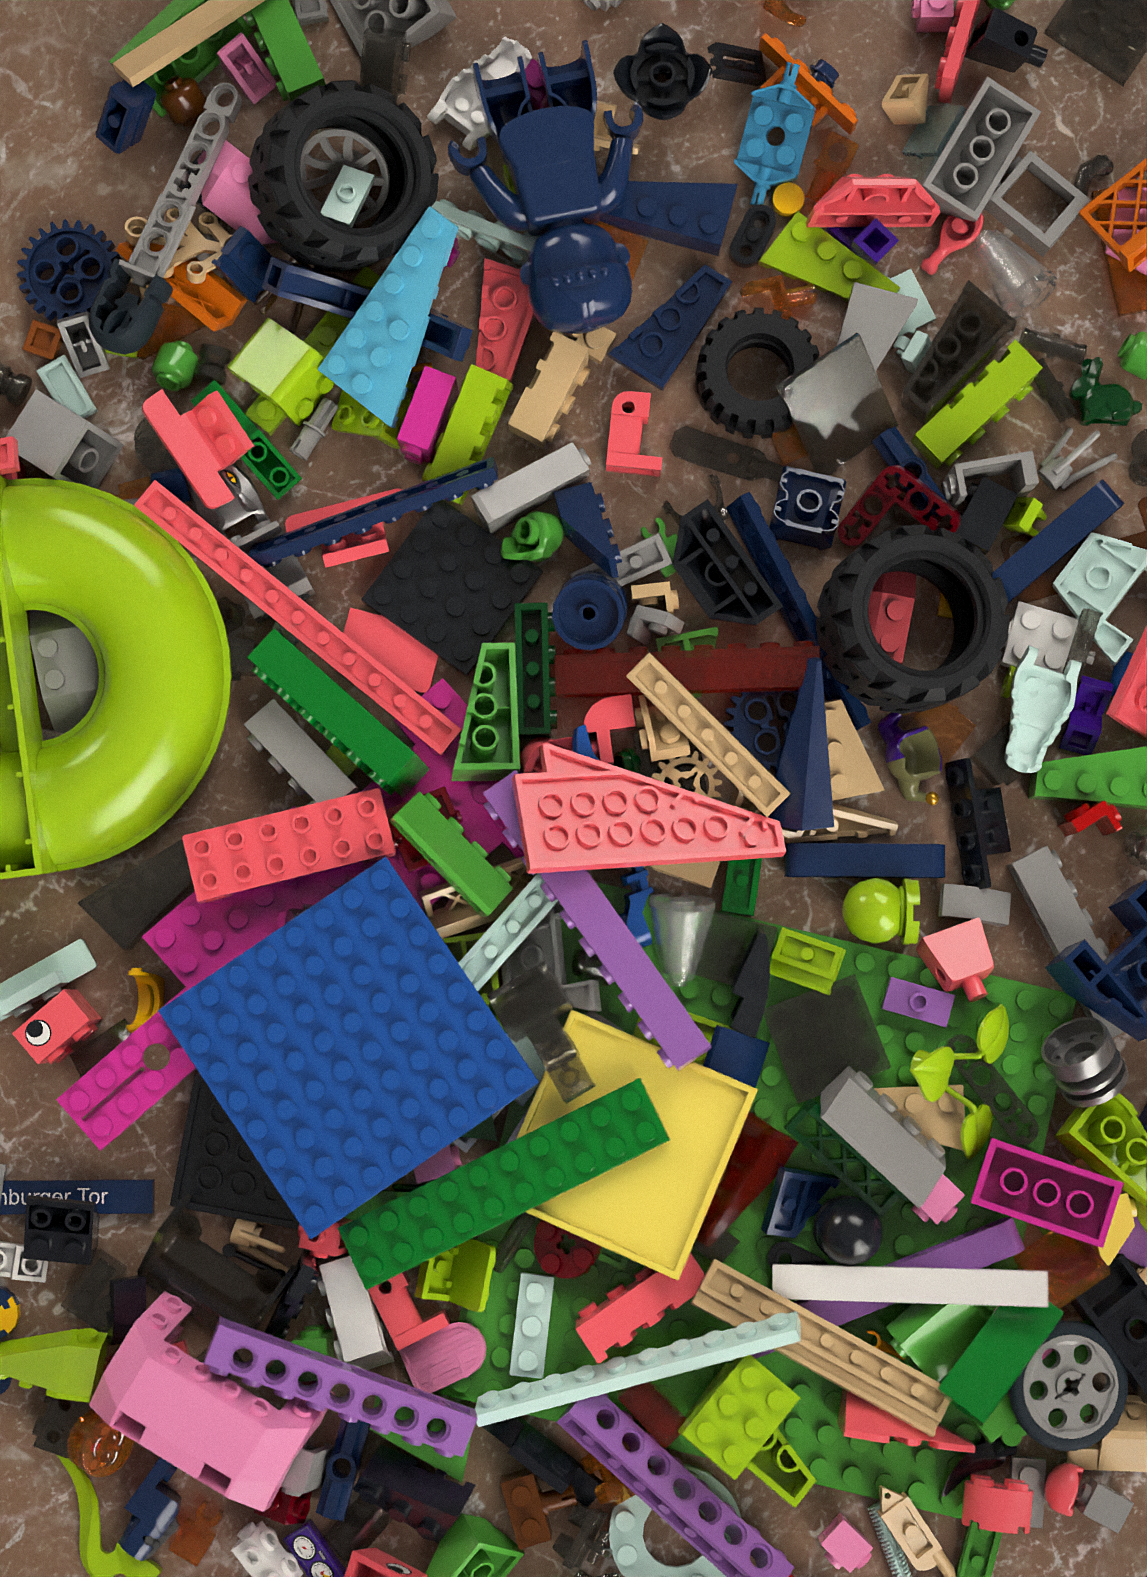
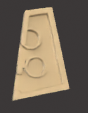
M832 699L824 701L832 801L884 791L885 789L842 700Z

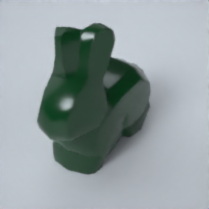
M1102 358L1084 359L1081 366L1082 376L1074 381L1069 390V398L1074 401H1080V424L1082 426H1088L1091 423L1127 426L1131 416L1138 414L1142 410L1143 403L1139 400H1133L1129 391L1119 384L1101 385L1099 377L1103 367Z

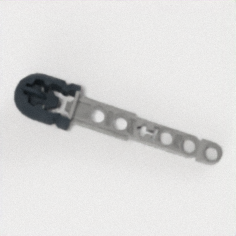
M219 83L211 90L203 106L205 111L198 117L163 194L160 193L129 261L125 262L120 259L112 261L108 270L110 278L103 280L93 301L88 316L89 328L96 343L106 350L126 355L136 352L146 345L164 311L162 303L168 302L173 292L172 286L163 278L195 212L196 207L194 206L229 134V122L234 123L242 105L241 96L230 83ZM232 93L234 99L230 105L226 107L218 105V99L222 94ZM213 121L220 123V129L215 135L209 136L204 134V129L208 123ZM199 150L206 152L207 156L204 162L198 165L191 163V156L194 152ZM187 168L192 171L190 175L186 171ZM187 182L191 184L190 189L184 188L181 191L179 188L180 184L186 185ZM177 208L179 210L177 220L171 223L165 222L163 219L165 212L168 209ZM157 237L165 238L166 243L162 250L158 252L150 250V243L153 239ZM131 278L133 279V284L142 288L150 285L146 289L145 297L141 303L140 297L126 292Z

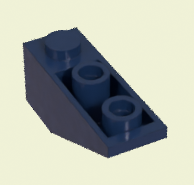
M592 482L555 491L554 497L557 511L562 522L565 537L612 579L619 577L616 564L622 563L617 543L611 545L609 538L614 537L609 518L603 519L601 514L606 512L602 494H595Z

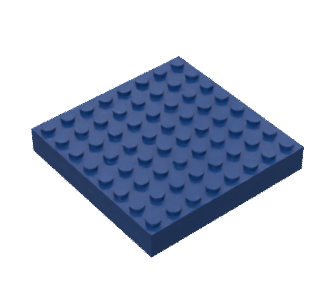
M384 857L158 1010L310 1239L326 1230L539 1083L387 857Z

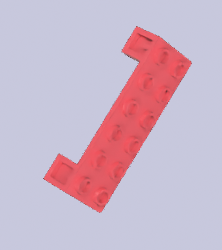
M379 788L186 834L182 837L199 904L233 896L232 893L357 862L365 864L396 855Z

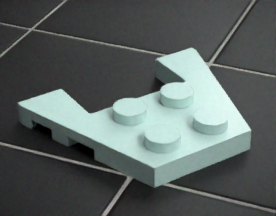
M1091 532L1053 582L1052 587L1110 663L1116 666L1133 643V639L1106 620L1144 570L1147 571V550L1132 546V543Z

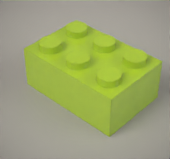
M743 1356L736 1358L677 1432L729 1477L736 1480L800 1400V1397L753 1356Z

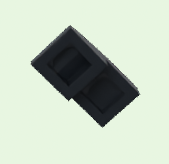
M136 1275L109 1280L111 1310L106 1311L108 1345L122 1344L133 1324L146 1311V1276Z

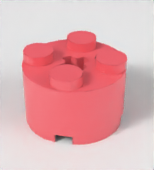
M971 1473L970 1480H966L964 1484L961 1524L970 1527V1520H973V1522L979 1523L978 1529L1018 1534V1527H1021L1024 1534H1029L1033 1490L1028 1489L1029 1484H1026L1024 1480L1005 1478L1003 1484L994 1482L991 1476Z

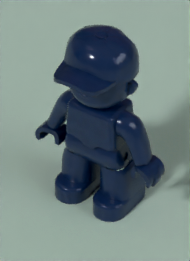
M587 40L582 41L580 57L574 62L562 66L546 67L544 53L538 52L537 66L541 84L545 89L548 108L535 111L532 110L530 102L531 98L522 56L517 57V69L514 73L493 80H482L478 62L473 63V79L484 121L491 137L499 145L503 161L513 180L516 194L501 182L488 165H485L487 161L485 137L477 138L479 153L475 158L462 157L460 155V145L450 140L448 145V156L454 169L462 175L469 176L480 196L499 222L509 229L516 231L527 230L531 236H539L529 252L528 261L522 265L520 270L521 283L528 287L529 304L535 317L541 325L550 331L570 334L589 333L616 321L624 315L631 303L633 292L632 279L627 266L630 254L623 244L615 243L611 235L603 228L595 225V223L599 221L600 215L609 213L618 206L626 193L632 160L633 140L638 136L643 124L641 106L636 101L629 110V118L632 123L623 127L615 124L612 110L604 112L605 128L612 140L603 171L598 177L594 155V119L597 109V86Z

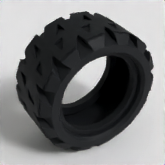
M354 80L331 81L325 86H315L280 109L264 125L262 135L255 140L249 160L253 173L248 176L252 204L261 211L257 218L267 235L272 240L283 244L280 249L302 264L314 265V269L329 272L355 271L396 254L429 206L432 207L437 199L439 174L433 173L437 158L429 135L424 137L421 135L422 123L404 102L397 105L393 94L369 83L362 87ZM322 128H346L367 137L382 153L388 165L390 189L379 215L370 227L357 229L336 224L321 214L310 201L303 186L300 161L303 147L313 130Z
M923 524L905 525L896 530H887L869 540L849 554L834 568L832 577L823 586L817 605L820 612V617L816 619L817 640L819 646L827 653V656L823 658L827 667L838 682L849 686L846 690L849 694L866 705L880 706L879 709L881 711L899 714L920 713L965 695L978 687L979 683L992 673L1002 656L1000 650L1008 639L1010 615H1004L1008 598L1000 576L993 579V565L977 546L974 545L968 548L964 537L941 527L931 530L927 525ZM899 571L921 576L937 587L947 600L954 620V638L949 654L937 669L917 670L906 667L889 657L877 643L869 623L868 605L872 589L882 574Z

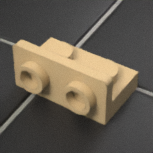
M639 695L640 708L634 709L637 728L644 727L643 730H639L642 750L649 749L651 762L691 755L688 738L656 706L647 707L645 695Z

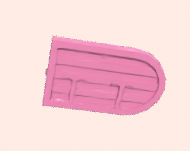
M456 1322L399 1350V1353L413 1387L433 1394L463 1378L469 1377L477 1371L485 1360L487 1347L485 1338L478 1328L471 1323Z

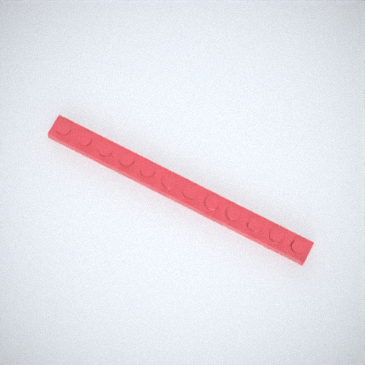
M156 480L134 504L136 508L439 755L442 756L461 733L462 729Z

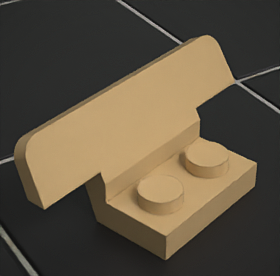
M1127 1395L1124 1411L1116 1426L1105 1438L1094 1445L1077 1451H1066L1067 1463L1078 1465L1084 1470L1147 1472V1404L1138 1395Z

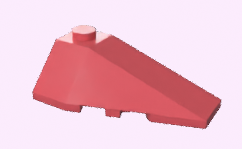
M842 1388L837 1425L846 1437L881 1443H889L890 1437H894L896 1441L902 1442L907 1446L916 1447L921 1445L922 1440L928 1441V1446L936 1449L975 1453L976 1446L971 1440L940 1423L936 1428L934 1437H930Z

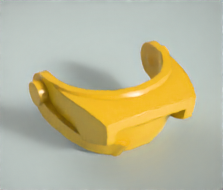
M131 968L128 971V975H132L135 978L138 987L137 1014L134 1022L126 1025V1030L129 1033L137 1030L164 1006V979L156 974L142 972V968Z

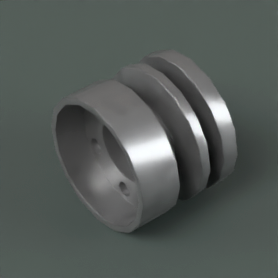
M1085 1017L1065 1022L1055 1028L1045 1038L1041 1047L1042 1058L1047 1068L1055 1077V1082L1060 1088L1064 1099L1071 1105L1093 1107L1105 1103L1116 1096L1126 1085L1129 1077L1127 1065L1122 1059L1120 1052L1115 1048L1114 1040L1106 1025L1098 1019Z

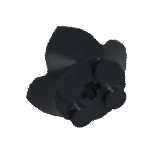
M661 22L646 32L640 41L636 54L626 55L619 60L613 74L621 92L632 101H636L647 116L657 120H670L679 116L685 110L686 105L705 90L713 69L705 57L698 53L689 54L685 50L683 39L671 27ZM659 74H664L666 79H670L666 83L656 81Z

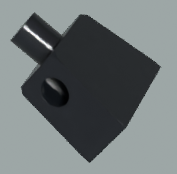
M994 7L974 28L965 57L1004 71L1016 72L1025 62L1041 68L1046 59L1048 49L1034 44L1038 33L1035 27Z

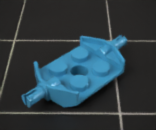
M786 62L783 80L780 81V84L758 89L751 93L753 98L737 160L734 159L733 163L754 181L755 187L750 203L753 206L764 204L767 189H770L771 186L798 179L816 110L796 90L795 81L800 67L798 64ZM774 128H782L785 133L784 141L778 146H772L768 141V134Z

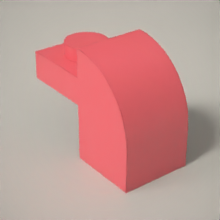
M631 694L604 698L596 702L585 716L583 725H586L588 736L596 735L597 740H591L592 750L602 762L614 764L610 733L635 730Z

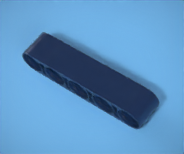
M1103 479L993 572V579L1000 576L1008 603L1125 504Z
M785 844L784 877L945 878L944 844Z

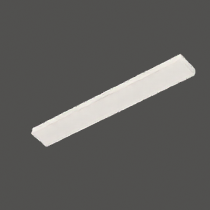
M772 1264L773 1291L787 1299L1048 1307V1271Z

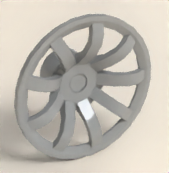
M346 128L323 130L306 142L300 161L301 178L310 201L319 212H321L329 193L321 204L311 189L330 182L334 184L343 165L368 173V163L375 158L380 166L382 177L374 176L373 185L382 186L377 201H374L369 195L367 196L364 204L369 209L359 213L355 223L369 219L382 208L390 189V174L388 165L376 145L362 134ZM328 137H345L342 154L331 146ZM353 141L360 142L370 152L363 155L356 150H352ZM320 142L323 151L332 160L317 159L309 153ZM306 163L314 168L328 170V173L321 177L307 180Z

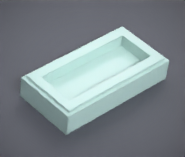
M65 355L36 370L56 402L84 419L98 411Z

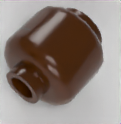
M180 75L173 76L163 84L165 89L160 95V102L173 123L183 124L184 127L192 126L205 111L203 106L207 99L194 78H181Z

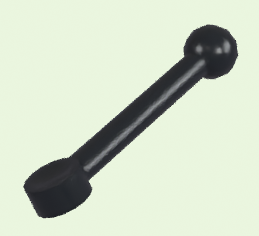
M227 1244L222 1249L225 1257L234 1256L273 1275L274 1279L278 1282H282L286 1278L284 1270L274 1269L237 1251L233 1244Z

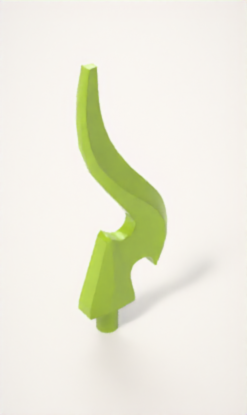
M61 1448L57 1450L55 1454L71 1476L78 1496L80 1512L79 1551L82 1564L91 1577H114L116 1574H123L126 1577L158 1576L163 1571L160 1565L151 1559H145L144 1561L135 1559L122 1549L118 1542L115 1550L112 1552H107L103 1549L99 1502L93 1483L72 1457Z

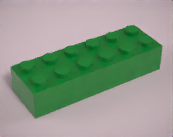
M275 628L247 657L256 665L251 671L390 796L397 792L404 798L430 770L409 747Z

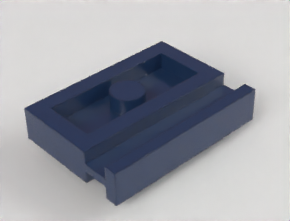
M240 226L221 249L222 255L218 260L214 259L211 263L247 300L255 303L257 300L255 296L258 292L265 290L262 288L272 255L249 230Z

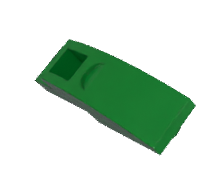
M214 380L190 402L195 407L210 393L219 392L254 445L240 457V460L278 500L302 478Z

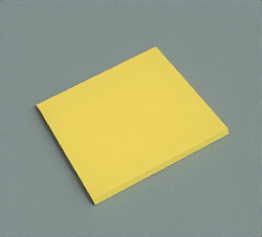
M571 1009L516 1139L641 1078L671 1140L526 1211V1213L679 1280L758 1089L696 1062H691L680 1071L674 1065L668 1069L657 1053L661 1047Z

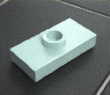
M343 165L320 213L336 224L352 228L374 183V175Z

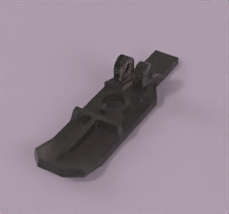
M688 426L675 430L670 443V448L677 458L747 481L767 478L780 482L783 467H785L769 461L765 454L758 449L716 437ZM735 453L739 456V461L737 463H730L727 456Z

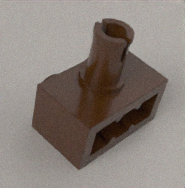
M528 1468L501 1476L500 1484L519 1550L552 1540V1529L548 1518L550 1516L549 1512L578 1504L572 1483L560 1494L555 1489L543 1492V1489L540 1490L537 1476Z

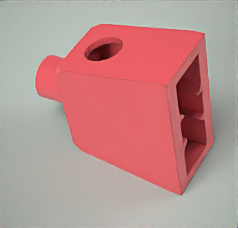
M979 917L921 939L916 951L945 992L962 987L969 1002L978 1001L988 994L981 980L989 976L994 968V963Z

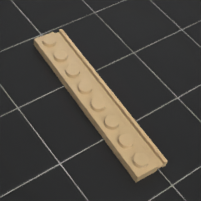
M716 1259L712 1260L694 1299L690 1303L733 1328L744 1322L754 1323L769 1319L777 1313L787 1314L797 1311L801 1322V1341L773 1348V1350L930 1437H934L936 1428L941 1423L950 1403L938 1390L941 1383Z

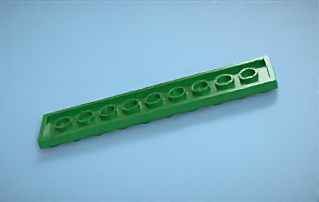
M638 1078L338 1227V1230L365 1290H369L671 1139L642 1079Z

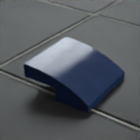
M716 1025L710 1043L712 1048L708 1050L703 1066L756 1088L770 1043Z

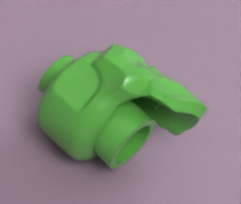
M535 511L529 513L526 517L518 520L510 537L503 538L500 551L501 556L510 560L525 559L536 562L547 560L559 548L562 542L563 526L558 516L549 512Z

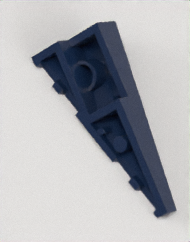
M819 657L807 658V668L802 686L798 690V700L794 715H791L779 758L776 779L791 794L768 816L780 821L781 827L800 831L834 827L822 664Z

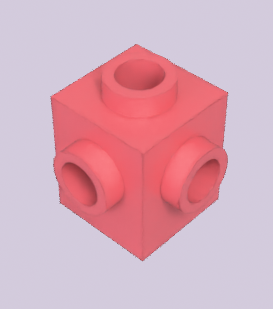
M342 1218L312 1239L309 1238L301 1224H299L298 1236L300 1240L298 1247L310 1250L309 1255L316 1258L327 1259L329 1255L335 1257L346 1254L348 1250L338 1227L353 1220Z

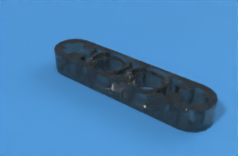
M964 1034L951 1036L945 1044L953 1052L956 1049L954 1045L956 1041L959 1043L967 1042L966 1053H974L978 1050L976 1042ZM982 1057L980 1060L971 1063L964 1070L962 1065L968 1063L966 1059L954 1060L953 1066L981 1102L990 1107L993 1117L1010 1139L1020 1144H1029L1037 1138L1039 1125L1036 1119L992 1063H986ZM979 1066L986 1067L990 1072V1079L984 1085H977L972 1079L974 1069ZM1004 1092L1010 1097L1011 1105L1008 1110L999 1112L993 1106V1099L996 1094ZM1017 1108L1021 1111V1113L1015 1115L1022 1123H1030V1126L1027 1128L1029 1133L1027 1137L1021 1134L1016 1136L1015 1132L1018 1130V1126L1013 1120L1009 1119L1007 1124L1003 1120L1013 1115Z

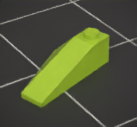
M1118 1093L1105 1103L1093 1107H1077L1054 1137L1077 1158L1102 1176L1123 1182L1122 1190L1147 1207V1132L1136 1115L1138 1113L1134 1106Z

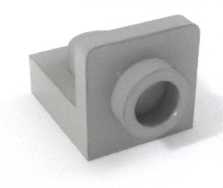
M637 605L629 621L627 636L640 644L648 645L652 632L666 636L668 631L681 634L685 622L669 612Z

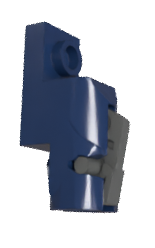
M161 1457L124 1507L133 1515L118 1543L122 1549L139 1561L149 1559L179 1528L176 1516L179 1513L182 1497L161 1482V1480H164L167 1483L178 1467Z

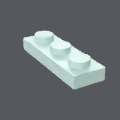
M521 1272L509 1375L543 1379L554 1276Z

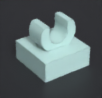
M919 330L916 331L912 339L899 335L893 345L894 348L898 349L896 354L901 356L906 370L915 375L920 373L934 349L929 335Z

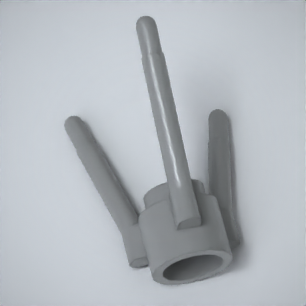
M1072 428L1066 430L1048 457L1039 464L1042 468L1038 471V475L1050 489L1055 491L1060 487L1064 490L1071 483L1105 466L1118 457L1116 453H1113L1069 475L1073 471L1069 464L1100 436L1099 431H1095L1065 459L1061 456L1055 459L1073 433Z

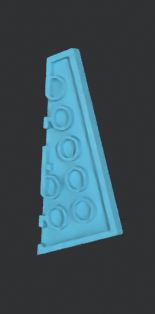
M431 206L425 211L318 368L321 373L392 428L396 427L399 418L397 413L401 400L405 399L408 389L406 387L412 367H415L430 320L428 315L433 299L437 298L440 288L437 286L443 267L447 266L459 228Z

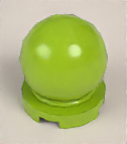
M872 878L857 883L849 889L842 905V915L848 931L857 938L873 944L887 942L896 935L900 937L902 945L917 944L920 921H913L914 905H920L918 880L904 878L899 888L889 880Z

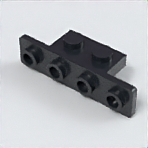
M970 758L946 762V781L948 783L951 812L954 819L964 885L979 887V889L990 888L991 879L987 855L1011 852L1001 787L976 790Z
M520 1416L482 1426L510 1448L508 1454L560 1494L572 1483L577 1501L584 1507H589L606 1486L604 1481Z

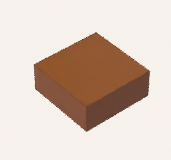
M33 319L22 350L36 357L51 362L57 359L63 343L59 328Z

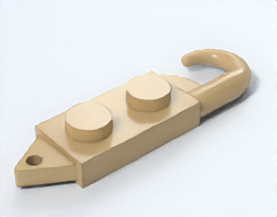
M880 1485V1509L876 1512L913 1567L917 1570L925 1571L937 1566L944 1577H956L953 1565L906 1493L903 1491L900 1494Z

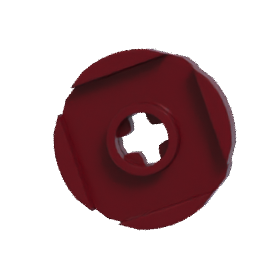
M544 1220L538 1223L534 1238V1251L544 1272L559 1278H578L592 1269L590 1267L599 1258L602 1246ZM566 1235H568L569 1239L575 1240V1246L570 1247L569 1254H566L565 1249L560 1247V1242L563 1241Z

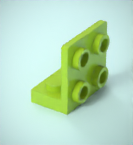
M407 381V393L405 399L401 400L397 413L399 418L395 428L388 426L347 392L342 390L331 428L337 432L374 437L391 448L400 449L397 437L417 386Z

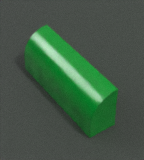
M1049 1301L1048 1307L998 1306L940 1384L938 1390L956 1408L982 1427L1058 1324L1064 1312Z

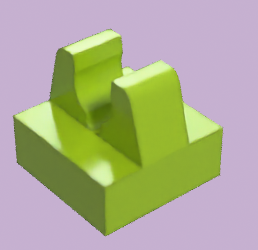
M1017 497L1002 526L1012 532L1036 536L1039 532L1032 527L1034 520L1045 521L1047 518L1046 513L1042 510L1043 504L1033 497Z

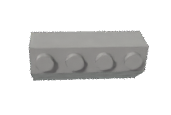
M988 76L974 90L920 181L922 187L940 206V213L973 222L978 220L1041 113L1040 110Z
M848 1066L821 1091V1118L913 1204L920 1208L946 1169L944 1155L946 1152L935 1139L931 1138L928 1140L921 1133L920 1126L913 1118L902 1116L896 1110L897 1105L885 1093L880 1095L872 1087L873 1083L862 1071L856 1073Z

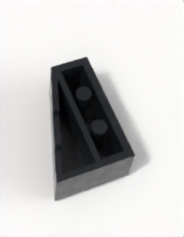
M380 1444L352 1490L357 1492L365 1502L376 1504L387 1511L389 1516L395 1521L404 1522L414 1528L422 1538L430 1541L433 1540L438 1544L458 1519L476 1485L466 1481L464 1486L445 1479L447 1472L437 1469L435 1474L417 1467L418 1460Z

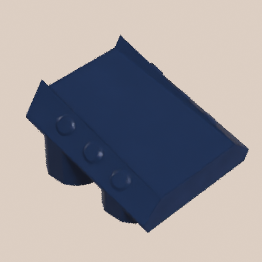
M783 467L769 529L775 534L776 540L781 539L815 547L819 551L831 548L838 526V516L844 498L846 480L794 467Z

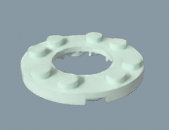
M684 1464L685 1468L693 1476L701 1479L709 1486L710 1491L721 1501L731 1505L736 1514L741 1518L736 1501L727 1487L708 1471L697 1466ZM649 1468L650 1472L655 1475L654 1468ZM627 1486L615 1501L609 1522L611 1552L618 1569L624 1577H726L702 1554L693 1562L682 1566L665 1565L656 1560L647 1550L643 1538L644 1523L652 1509ZM673 1486L675 1494L680 1497L678 1489ZM724 1532L726 1540L731 1544L730 1537Z

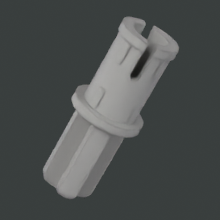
M327 398L321 400L310 420L302 423L304 427L289 451L300 459L307 461L320 438L326 436L324 430L337 411L338 406Z

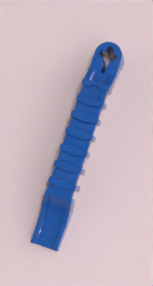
M584 724L574 729L572 738L573 752L599 760L592 750L586 725ZM643 866L631 867L632 872L620 876L623 886L630 885L632 891L624 895V913L619 914V916L639 945L644 948L652 944V937L642 912L648 895L654 891L649 886L646 878L649 875L647 869L643 868Z

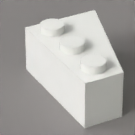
M347 1256L319 1265L322 1276H319L317 1282L321 1295H327L330 1308L325 1309L330 1328H336L338 1340L334 1341V1348L338 1360H344L346 1363L365 1370L395 1361L392 1351L389 1352L387 1350L383 1335L385 1328L383 1322L379 1321L375 1303L370 1296L369 1290H365L351 1257Z

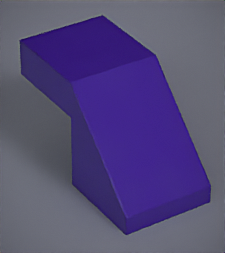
M876 218L867 227H827L826 229L833 238L860 258L873 264H877L899 242V239Z
M1081 675L1076 687L1074 707L1065 721L1059 748L1083 755H1092L1101 734L1102 715L1113 692L1112 683Z

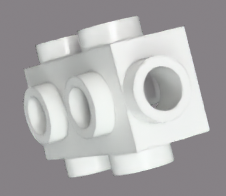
M252 1521L238 1532L239 1540L231 1551L252 1577H301L303 1575L295 1556L283 1548L278 1541L276 1531L266 1526L263 1521L256 1525Z

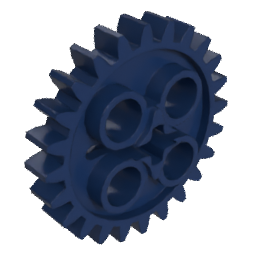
M64 219L61 229H58L51 222V232L49 233L39 228L41 236L39 240L33 237L28 238L33 245L32 249H21L27 256V260L17 261L18 265L25 270L17 273L19 280L25 282L19 286L22 293L28 294L25 300L29 305L35 304L34 310L37 314L45 311V317L48 321L53 320L56 315L57 320L86 311L90 313L91 306L103 280L110 278L108 270L114 259H121L120 254L113 251L116 246L112 240L105 242L107 236L102 230L95 234L96 229L93 224L90 223L84 230L80 220H77L74 227L71 228L68 221ZM66 246H76L75 251L71 255H62V251ZM86 251H90L89 255L84 256ZM90 266H100V270L96 275H86V271ZM54 269L52 278L41 280V275L45 270ZM69 269L75 271V274L71 276L70 274H65V272ZM57 289L55 294H51L52 290ZM72 289L79 290V294L74 300H65V295L68 291Z
M778 669L774 670L772 679H768L764 671L761 672L760 682L758 683L754 678L749 677V689L739 685L737 689L742 697L731 696L729 700L736 707L726 708L725 713L732 716L733 720L724 722V727L733 728L731 734L768 771L770 767L774 768L776 775L782 748L776 726L770 727L769 725L773 720V713L768 704L767 696L771 695L773 698L778 720L784 719L785 721L781 727V733L785 740L791 715H794L795 710H784L781 708L779 700L783 695H790L795 698L797 704L798 690L802 686L804 676H800L796 682L792 681L791 671L787 672L784 679L780 678ZM752 704L761 705L765 710V717L761 720L752 719L748 714V707ZM762 735L772 737L775 743L774 749L769 752L762 751L757 744L758 737Z

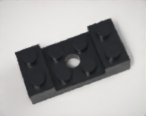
M1117 1253L1109 1266H1097L1065 1292L1064 1295L1083 1321L1089 1322L1102 1334L1125 1367L1128 1382L1141 1400L1147 1404V1285L1125 1255ZM1138 1319L1143 1325V1333L1139 1338L1135 1339L1129 1332V1325L1133 1320Z

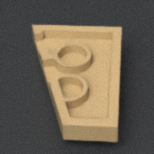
M962 1084L948 1085L964 1097ZM919 1086L874 1088L880 1095L883 1093L887 1094L897 1105L896 1110L902 1116L913 1118L920 1126L921 1133L928 1140L933 1138L941 1145L963 1151L961 1127L965 1118L964 1104L944 1092L937 1101L929 1102L924 1099Z

